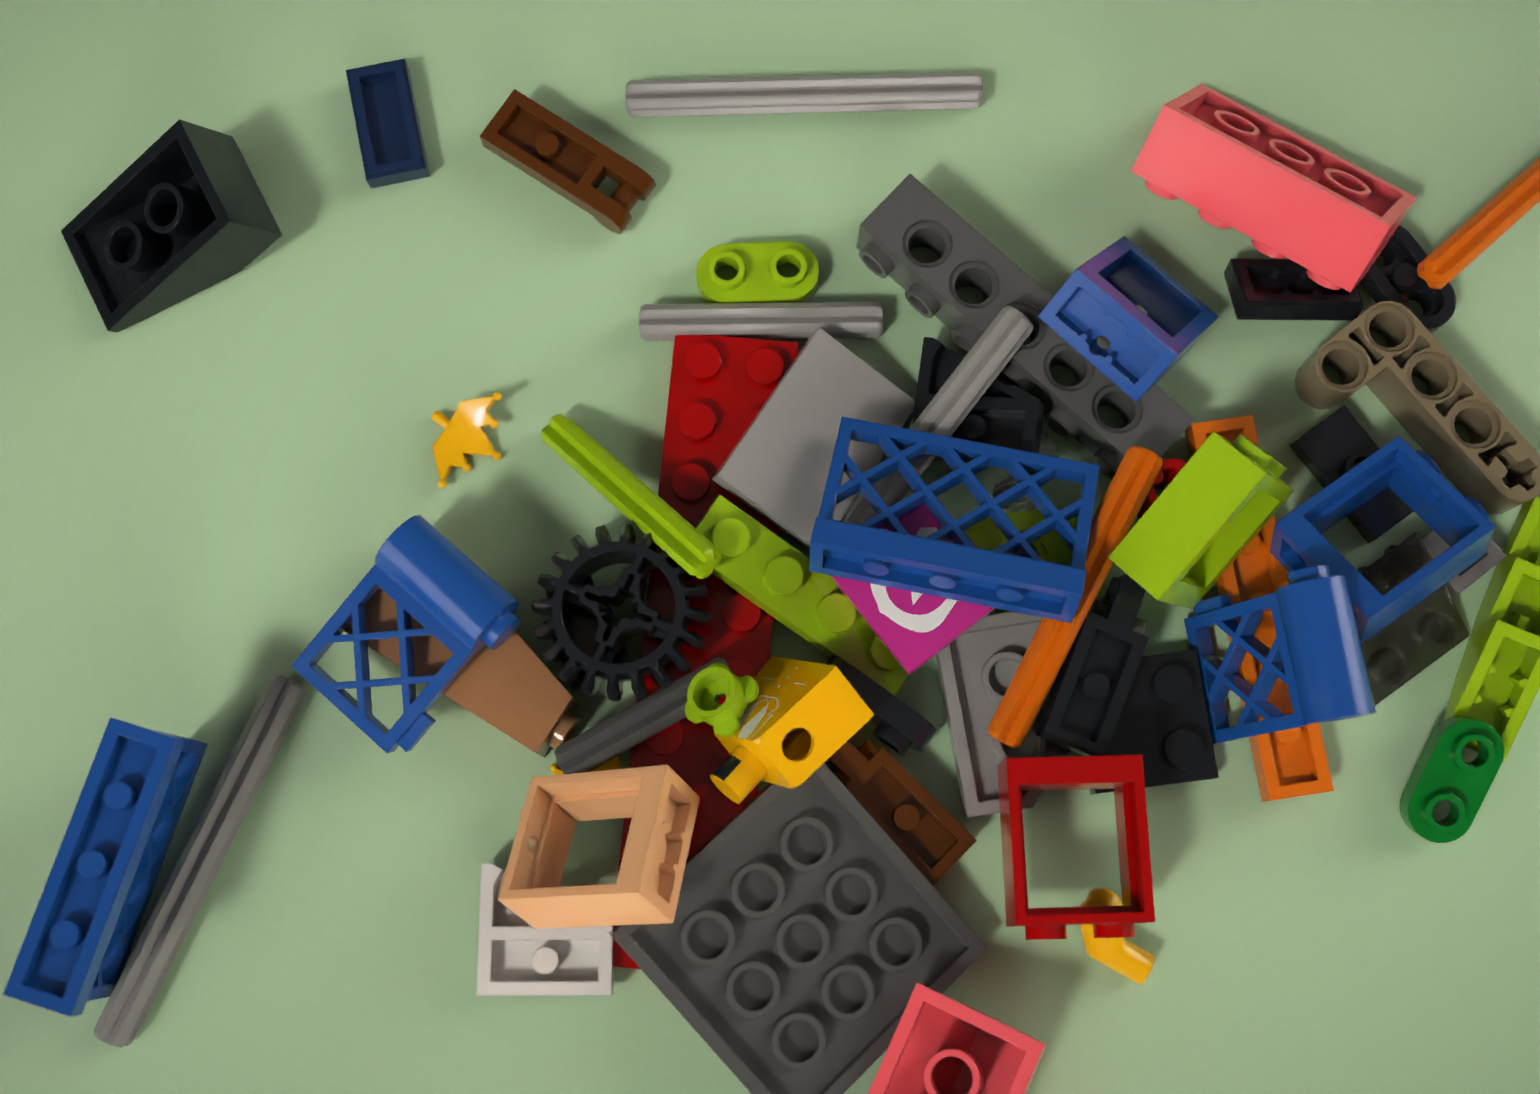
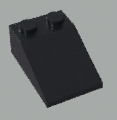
M180 119L61 230L107 331L119 332L242 271L283 235L233 136Z

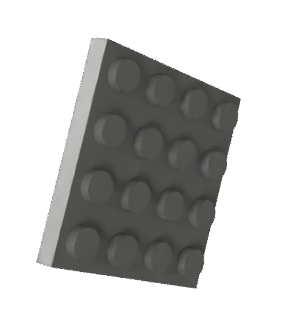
M825 764L821 765L806 781L796 788L789 789L769 783L687 859L673 923L617 925L609 932L612 938L751 1094H844L888 1049L916 983L918 982L942 994L987 949V946Z

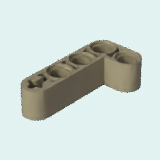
M1381 301L1369 307L1326 341L1297 370L1295 387L1298 395L1310 407L1320 410L1332 409L1340 405L1366 384L1425 453L1436 462L1440 470L1462 495H1469L1476 499L1488 514H1502L1540 495V455L1412 311L1403 304L1394 301ZM1369 328L1376 329L1385 336L1388 348L1380 346L1373 341ZM1322 364L1333 366L1338 370L1342 378V385L1332 383L1326 378L1322 370ZM1411 374L1419 376L1425 381L1429 389V395L1422 394L1415 388L1412 383ZM1454 421L1461 423L1467 428L1470 433L1471 443L1464 442L1459 438L1455 431ZM1485 452L1489 458L1482 461L1479 455ZM1506 477L1508 480V483L1506 485L1502 480V478Z

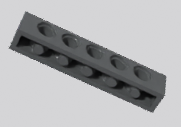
M909 174L860 224L856 248L860 250L859 256L863 263L881 278L890 276L906 290L905 297L907 301L921 315L927 318L935 316L952 331L951 337L964 353L967 354L1003 307L1008 305L1016 308L1030 319L1033 324V331L1030 334L1031 343L1021 345L997 377L1010 385L1018 386L1040 399L1045 406L1044 412L1046 414L1044 419L1051 429L1066 440L1072 441L1075 438L1093 454L1091 457L1092 462L1100 465L1099 471L1109 479H1113L1127 449L1131 446L1136 445L1147 448L1161 457L1195 420L1194 417L1156 385L1137 402L1130 398L1038 317L1053 296L912 174ZM919 246L928 247L937 253L939 260L933 263H921L915 260L909 251ZM961 286H973L982 292L985 301L979 304L966 303L958 297L955 290ZM1098 336V345L1104 349L1109 348V344ZM1056 365L1068 367L1075 373L1078 385L1066 387L1058 384L1051 377L1049 368ZM1111 406L1117 409L1123 416L1124 427L1115 429L1106 426L1098 416L1097 407Z

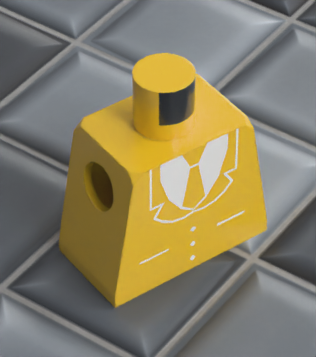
M772 656L754 677L759 686L758 697L753 702L747 704L746 710L740 718L741 726L738 732L727 738L720 737L714 732L716 738L730 755L710 775V778L726 797L740 804L760 781L789 789L800 786L873 717L874 713L836 665Z

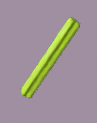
M557 414L550 418L549 425L541 431L542 440L548 447L644 534L651 532L653 542L662 550H665L688 574L699 579L707 578L712 574L713 568L721 562V552L714 544L572 419L566 418L563 414Z

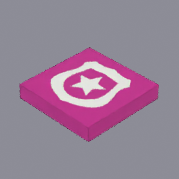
M924 504L897 519L910 535L927 537L942 528ZM829 575L908 676L996 609Z

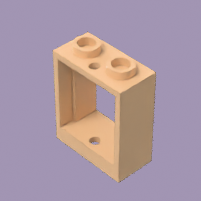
M668 765L532 777L524 807L520 812L519 825L508 864L502 876L498 900L535 929L673 923L700 797ZM632 817L616 884L560 887L576 822Z

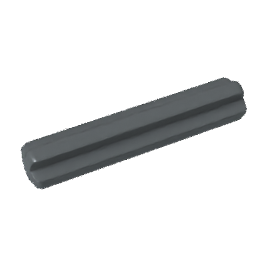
M717 657L672 682L670 687L666 689L661 688L558 746L554 754L564 774L590 772L686 718L685 704L687 702V691L695 675L716 662L724 663L733 674L728 663L722 657Z

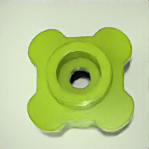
M713 663L697 673L690 682L687 691V702L685 704V715L692 723L705 722L713 726L714 732L720 737L727 738L733 736L740 729V718L744 714L747 704L753 702L758 697V683L749 675L743 677L733 675L724 663ZM723 695H726L725 702L721 705H718V701L720 700V698Z

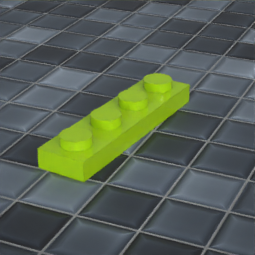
M719 495L695 527L721 552V562L713 568L712 574L828 657L834 655L843 659L896 696L908 674L831 577L826 574L809 571L810 559L726 498Z

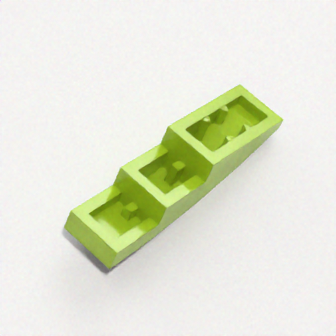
M1535 497L1523 503L1502 552L1507 557L1496 565L1457 671L1443 719L1444 721L1453 716H1469L1492 726L1498 732L1503 742V763L1540 687V497ZM1471 741L1465 745V747L1479 752V746L1476 741Z

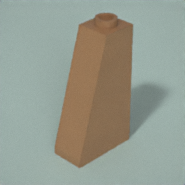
M379 588L365 605L367 633L398 630L396 602ZM411 616L412 629L424 628ZM352 622L344 632L353 634ZM516 630L497 649L491 650L487 645L480 649L443 693L451 700L544 758L551 747L556 749L558 746L569 741L580 721V718L573 714L579 702ZM433 635L412 637L415 676L436 675L453 653ZM399 638L368 640V647L400 666Z

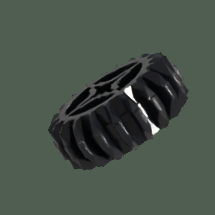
M625 523L620 530V541L612 542L606 526L602 525L598 526L595 532L599 545L589 549L585 540L580 535H577L571 539L574 549L579 554L573 561H570L560 552L554 553L551 557L553 563L563 573L559 579L549 574H541L539 576L538 584L547 592L553 593V598L533 600L532 610L542 616H551L552 619L539 623L533 628V633L538 640L557 638L554 643L545 649L542 656L549 664L557 663L569 657L559 673V677L569 684L576 680L585 671L586 674L581 689L584 694L591 697L594 696L604 679L607 680L608 699L612 702H619L623 695V682L631 681L635 697L641 700L648 696V689L644 681L645 677L653 674L656 682L662 689L672 685L669 675L663 669L670 661L684 673H687L692 668L691 662L679 650L682 645L693 650H702L704 648V638L690 631L689 626L708 625L711 618L710 613L701 608H690V605L702 602L708 598L709 594L707 586L704 584L685 586L695 576L688 574L680 565L673 567L676 562L665 550L658 554L657 549L659 546L653 542L651 532L644 535L640 545L635 544V529L632 524ZM630 563L629 569L624 568L618 580L610 586L602 588L588 584L582 586L588 577L604 567ZM650 570L659 574L673 590L675 598L673 622L660 617L657 611L644 605L645 592L648 587L646 579ZM630 595H632L633 600L629 603L634 612L639 613L642 620L638 618L633 620L622 618L618 626H614L611 629L609 625L614 621L609 613L603 610L601 605L621 607L625 598L629 599ZM572 604L582 607L587 613L597 617L598 628L594 638L597 645L592 657L583 653L573 638L570 627ZM645 636L655 640L656 638L664 640L653 652L639 660L622 664L611 663L614 655H619L625 643L633 637Z

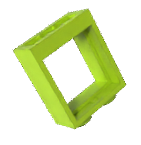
M1213 431L1108 558L1156 600L1193 609L1295 491L1279 479L1287 468L1242 434H1239L1231 443Z

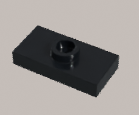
M1230 259L1224 271V277L1237 320L1353 321L1359 316L1364 305L1357 286L1351 292L1343 288L1339 290L1325 288L1308 277L1305 267L1290 259Z
M1345 405L1289 445L1323 488L1380 449ZM1387 487L1346 517L1369 544L1414 511Z

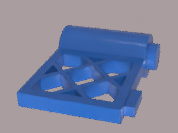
M416 515L402 523L386 539L375 557V565L291 667L386 753L394 752L398 746L408 752L415 747L436 721L427 713L475 654L486 645L491 650L497 649L516 630L520 620L514 614L518 609L519 602L421 515ZM381 588L396 602L398 630L367 633L365 605L377 590ZM411 616L424 628L412 629ZM352 622L353 634L341 635ZM433 635L453 655L436 675L415 676L412 637ZM399 638L401 677L370 680L368 640ZM353 641L356 681L336 682L317 663L333 643ZM428 683L416 698L415 684ZM402 685L404 713L389 730L372 715L371 687ZM356 688L357 700L345 689Z
M1328 565L1298 569L1287 573L1289 585L1277 588L1274 593L1233 605L1230 603L1229 595H1219L1199 601L1193 608L1195 616L1184 619L1190 650L1197 651L1213 744L1377 713L1346 576H1331ZM1269 610L1272 611L1277 634L1271 649L1254 636L1263 613ZM1217 625L1232 638L1223 661L1214 654L1209 627ZM1246 651L1263 664L1254 687L1237 674ZM1277 678H1280L1288 685L1294 714L1284 715L1268 701ZM1230 689L1246 703L1236 726L1232 727L1229 726L1224 702ZM1260 716H1261L1263 719H1265V720L1258 721V719H1259Z

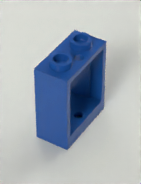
M1123 236L1077 267L1038 315L1045 324L1135 402L1143 397L1181 360L1219 317L1126 236ZM1136 305H1140L1143 309H1145L1147 311V315L1144 312H1142ZM1098 336L1108 338L1109 348L1104 349L1098 345Z
M1397 436L1277 521L1274 526L1269 552L1288 572L1307 567L1328 565L1331 576H1346L1362 644L1483 557L1496 526L1490 522L1488 513L1476 499L1469 495H1462L1442 477L1438 465L1428 454L1420 450L1415 451L1400 436ZM1389 487L1450 547L1382 596L1322 533Z

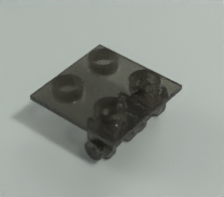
M1415 532L1399 545L1387 547L1381 558L1368 567L1361 566L1357 571L1383 596L1433 559L1420 533ZM1445 584L1361 644L1375 705L1470 636Z

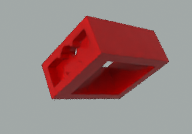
M1143 755L1006 758L998 764L1006 927L1025 926V940L1067 939L1066 925H1093L1094 938L1136 937L1135 923L1155 922ZM1114 789L1122 906L1028 908L1022 791Z

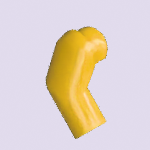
M1095 888L1088 893L1086 901L1082 902L1080 907L1122 906V902L1119 896L1112 890ZM1079 925L1084 948L1091 958L1139 985L1146 980L1155 961L1154 955L1129 942L1125 937L1094 938L1093 925Z

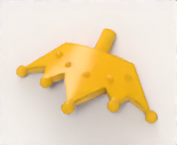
M494 392L493 396L460 401L451 419L439 410L432 414L431 420L444 428V431L432 446L440 479L437 484L440 488L447 486L446 480L453 467L462 468L464 472L471 470L472 467L467 463L466 455L493 456L494 460L501 459V453L495 450L483 429L491 426V428L499 426V422L493 419L488 411L496 401L501 400L502 395L500 392Z

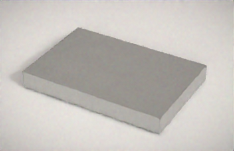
M819 327L810 336L712 480L810 552V540L814 523L819 515L842 417L902 428L914 410L915 400ZM851 440L848 455L862 473L878 465L885 454L879 445ZM845 472L841 485L850 480ZM859 492L836 504L833 520H842Z

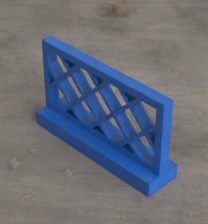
M842 417L819 515L815 519L810 540L809 571L1072 623L1084 590L1087 571L1084 568L1100 465ZM851 440L879 445L889 459L862 473L848 455ZM925 454L942 457L953 471L927 486L910 463ZM989 466L1006 469L1018 484L992 498L975 477V474ZM898 470L915 493L888 508L872 487V484ZM845 472L850 480L841 485ZM1054 478L1081 483L1080 499L1058 511L1040 488ZM962 482L980 506L954 521L936 497ZM858 492L862 494L877 514L859 525L833 520L836 504ZM1027 495L1046 519L1020 533L1002 509ZM924 504L942 528L927 537L910 535L897 519ZM1077 516L1074 530L1068 521ZM990 517L1008 541L994 550L976 548L963 531ZM1055 529L1071 549L1069 565L1043 561L1030 546V543ZM1015 552H1017L1020 556L1012 555V554L1015 553Z
M110 717L3 995L69 1017L82 1015L87 1001L111 996L124 969L207 748V743L141 727Z

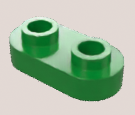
M1453 716L1436 726L1400 798V814L1410 830L1422 838L1435 843L1452 842L1468 831L1504 757L1502 739L1492 726L1469 716ZM1476 741L1479 746L1478 756L1473 761L1465 763L1462 758V750L1467 743ZM1447 800L1450 805L1448 816L1443 820L1435 821L1432 816L1434 806L1440 801Z

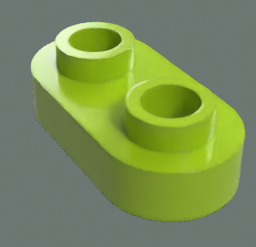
M792 241L720 244L710 248L702 255L696 269L698 290L707 303L807 302L816 291L819 276L818 262L812 251L806 246ZM791 263L798 267L799 273L794 277L786 278L781 276L777 269L782 264ZM722 266H732L738 271V274L731 280H722L716 275V272Z

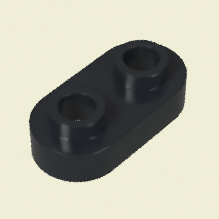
M1399 225L1379 254L1383 257L1385 266L1382 267L1373 263L1359 283L1376 304L1381 301H1394L1403 304L1412 311L1408 305V300L1418 302L1423 309V315L1416 314L1414 311L1412 313L1430 333H1433L1452 317L1456 308V295L1450 282L1442 289H1432L1428 286L1426 280L1418 276L1417 266L1428 255L1404 227Z
M831 655L826 664L837 666L874 713L870 720L876 723L877 726L872 734L889 748L903 756L909 748L922 753L936 734L937 729L922 715L843 659Z

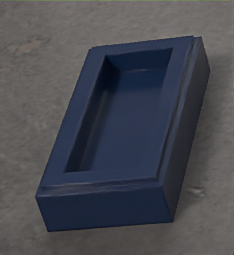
M405 58L346 70L365 177L370 188L430 177L410 70Z

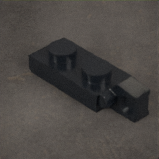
M1123 574L1119 577H1112L1102 602L1094 601L1059 671L1035 734L1084 756H1105L1149 637L1144 635L1147 622L1136 617L1146 590L1129 575Z

